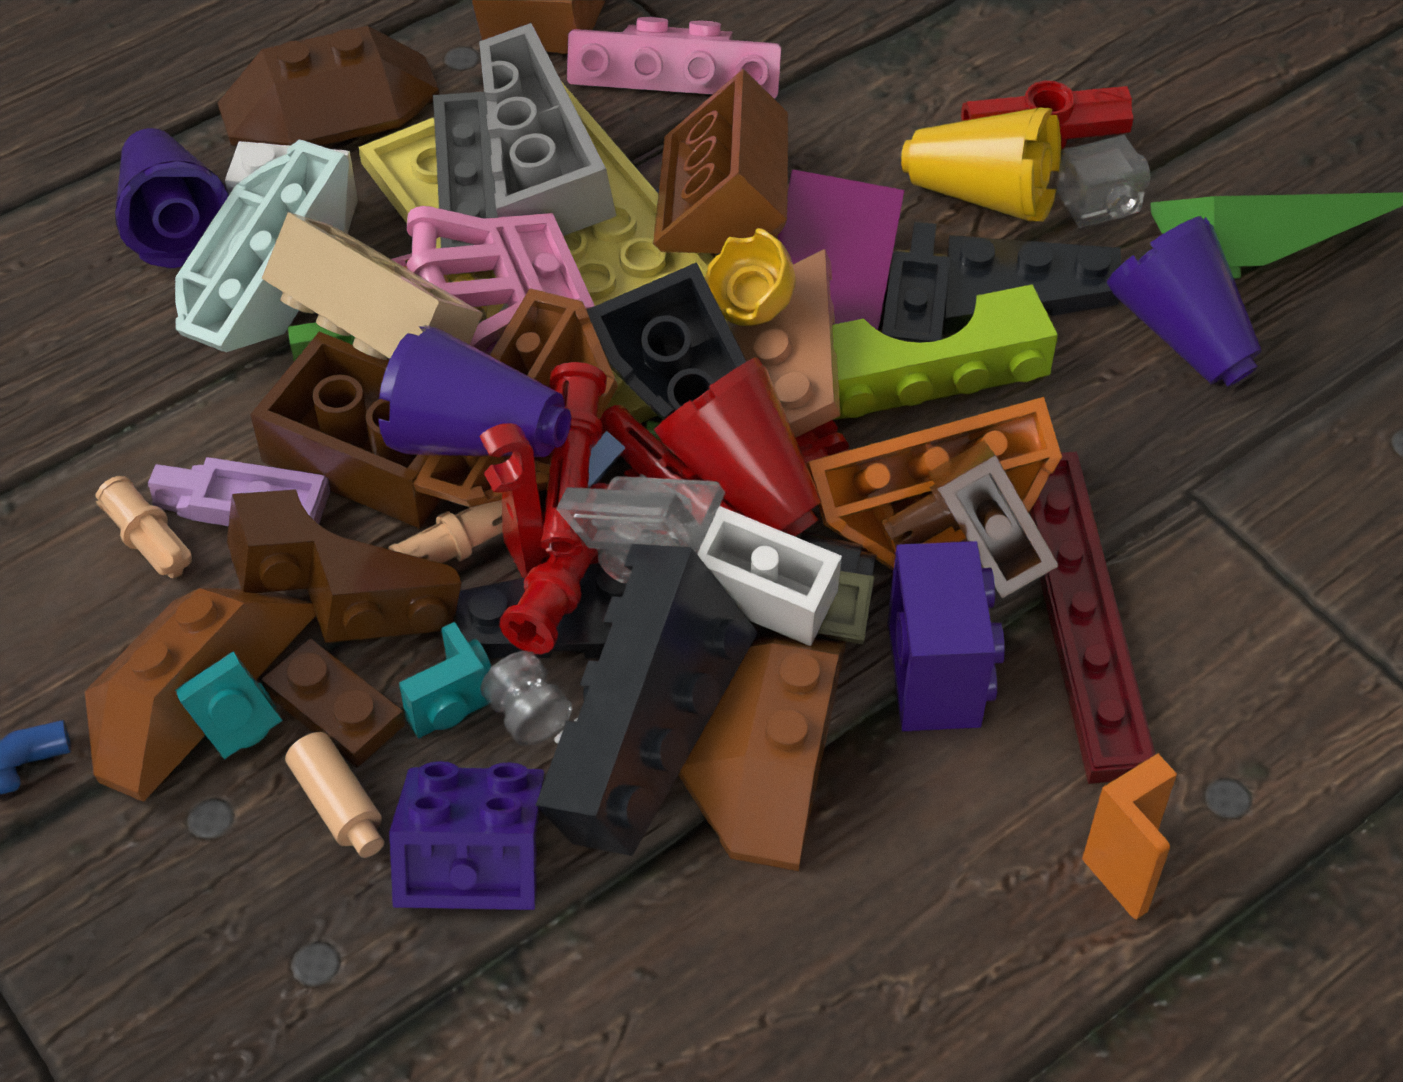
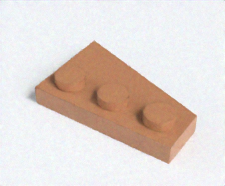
M825 249L793 264L796 285L791 301L772 320L754 326H739L727 321L746 362L756 357L767 368L795 438L841 416L837 355L833 345L832 324L835 323L834 304L830 295L832 265Z

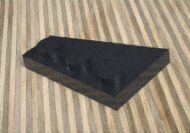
M949 235L947 255L950 257L943 334L958 332L964 328V323L971 320L975 310L977 295L1027 285L1034 286L1046 312L1051 316L1118 305L1119 299L1113 295L1106 282L1111 274L1121 266V248Z

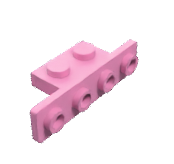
M640 17L637 18L636 25L629 24L624 32L571 30L568 34L567 81L569 84L714 94L744 68L773 98H776L779 93L782 48L778 43L732 40L733 32L720 31L721 24L718 22L690 21L689 29L668 27V20L664 18Z

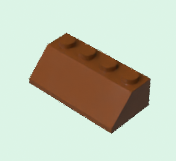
M744 68L664 137L653 245L661 252L720 254L729 237H752L755 235L757 228L764 229L776 237L783 230L787 222L788 112Z

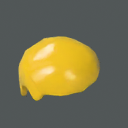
M760 228L755 230V235L752 237L727 238L721 253L716 255L709 263L705 275V280L724 318L728 322L739 326H754L772 320L790 303L796 285L793 263L788 251L781 241Z

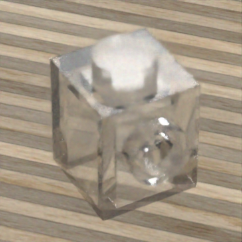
M1120 135L1063 150L1056 191L1081 228L1140 212L1145 189L1150 183V169L1144 156L1137 154L1125 135Z

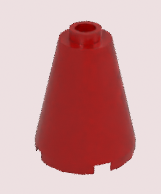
M754 357L709 386V390L693 402L689 400L663 420L654 431L661 439V443L739 513L795 537L819 520L811 509L822 501L767 368L762 365L758 358Z

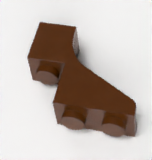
M296 489L232 494L227 545L241 590L250 593L308 589L325 643L442 631V627L454 622L462 582L457 571L451 566L333 534L310 517L301 504Z

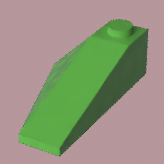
M1403 192L1201 197L1151 202V215L1162 234L1192 218L1202 216L1204 219L1206 217L1210 224L1214 226L1233 278H1241V267L1265 266L1402 207Z

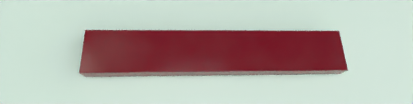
M1077 451L1062 452L1061 460L1053 473L1049 475L1029 514L1059 564L1058 567L1039 578L1088 784L1114 781L1153 757L1156 753Z

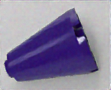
M155 128L142 129L133 133L125 141L122 148L115 210L116 226L125 245L139 254L141 260L154 266L166 268L182 267L228 198L229 193L217 175L168 133Z
M1202 216L1192 218L1160 235L1150 242L1153 247L1138 261L1132 255L1107 280L1106 283L1112 290L1113 295L1210 384H1214L1222 379L1226 386L1230 387L1258 368L1253 359L1262 351L1214 226L1210 224L1206 217L1204 219Z
M424 325L419 326L422 330L419 336L407 333L400 340L389 359L381 383L379 399L390 401V422L379 419V429L386 446L397 452L408 455L489 456L479 436L491 427L504 423H513L522 428L533 448L534 457L548 456L555 447L562 446L567 439L571 426V413L569 409L565 408L564 398L559 392L439 328ZM512 452L505 453L502 456H511Z

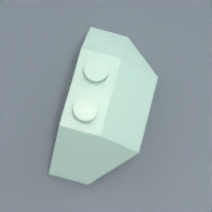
M299 139L287 148V154L267 162L236 184L175 277V303L178 314L176 330L182 336L218 350L229 352L283 335L299 310L281 302L280 298L283 292L261 278L288 212L333 225L344 232L349 160L344 153Z

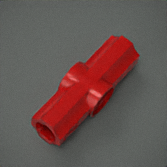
M1044 80L1031 85L1026 91L1025 96L968 101L962 104L961 120L967 121L1040 107L1053 109L1050 115H1057L1059 120L1061 150L1067 144L1068 139L1130 133L1133 124L1132 97L1127 86L1072 91L1063 83Z

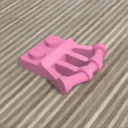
M430 206L415 207L408 213L407 232L412 237V257L407 262L408 270L472 307L508 304V308L478 324L470 345L482 352L490 344L500 339L530 288L583 301L586 310L595 306L553 213L483 219ZM443 237L474 245L436 249V239ZM493 270L496 278L446 283L443 275Z

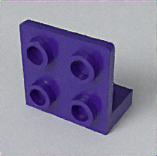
M437 761L424 764L421 767L410 768L407 772L389 831L393 908L535 910L537 899L536 830L540 813L536 802L544 783V770L527 769L524 765L511 762L495 764L490 768H458L453 763Z

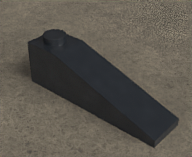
M697 262L587 309L611 369L662 420H665L689 400L693 402L709 390L710 385L746 362Z

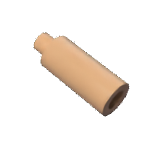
M315 732L296 741L288 750L285 761L337 843L341 846H354L362 858L373 856L379 852L384 845V840L377 831L382 821L381 814L328 734Z

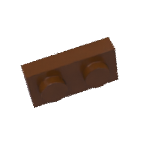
M311 638L261 679L263 687L272 700L313 733L324 732L328 734L340 754L356 768L405 726L403 710Z

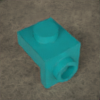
M455 622L442 627L447 660L399 682L405 717L418 739L435 730L451 728L460 723L466 715L489 704L485 677L492 674L490 661L479 641L474 638L467 642Z
M234 651L175 689L181 704L224 759L241 748L255 745L267 735L272 727L282 721L266 689L261 683L255 681Z

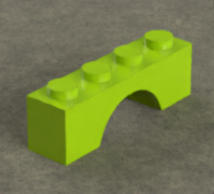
M1027 285L977 295L974 314L969 323L956 334L933 342H907L889 337L876 330L865 319L832 325L833 345L837 355L841 416L833 420L848 417L857 418L867 413L905 405L914 406L924 401L962 393L971 394L981 389L1014 382H1028L1038 377L1050 375L1058 334L1034 286Z

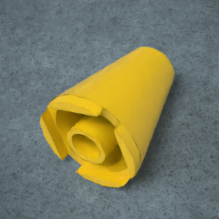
M1040 107L917 129L912 140H906L903 145L901 154L902 170L904 173H909L913 185L1026 221L1043 222L1050 213L1056 194V189H1046L1051 171L1059 172L1061 135L1057 115H1050L1053 109Z

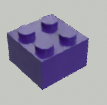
M977 541L901 544L896 547L887 623L902 731L981 728L986 701L996 700L997 676L995 664L1003 663L1004 633L1000 622L991 623L988 608H993L995 603L994 574L991 567H981Z

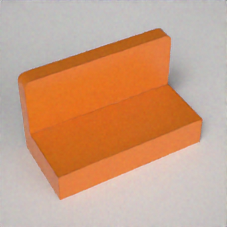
M1159 754L1154 755L1102 787L1082 857L1085 864L1134 919H1138L1148 912L1170 850L1169 842L1158 830L1177 773Z

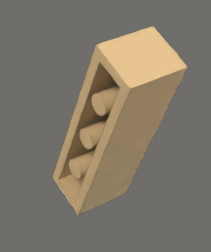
M290 212L286 215L261 278L283 292L280 298L281 302L306 313L314 314L316 312L319 314L316 319V323L319 326L343 336L353 335L355 337L352 344L353 347L365 354L383 360L391 358L400 340L407 333L419 336L422 333L419 326L424 325L439 328L470 345L483 314L476 308L335 226Z

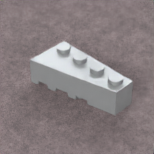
M532 23L480 41L484 93L488 114H486L492 151L491 165L496 191L494 193L495 206L498 217L553 213L563 236L616 217L606 167Z

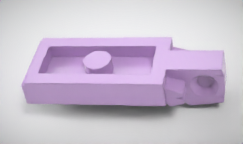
M206 457L204 465H193L191 470L156 464L148 481L153 506L177 512L178 516L191 519L192 521L224 526L229 525L232 494L296 489L304 509L318 524L330 494L329 481L325 475Z

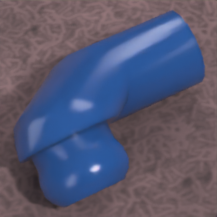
M64 720L13 731L0 740V795L16 791L19 788L21 782L16 766L72 752L70 736Z

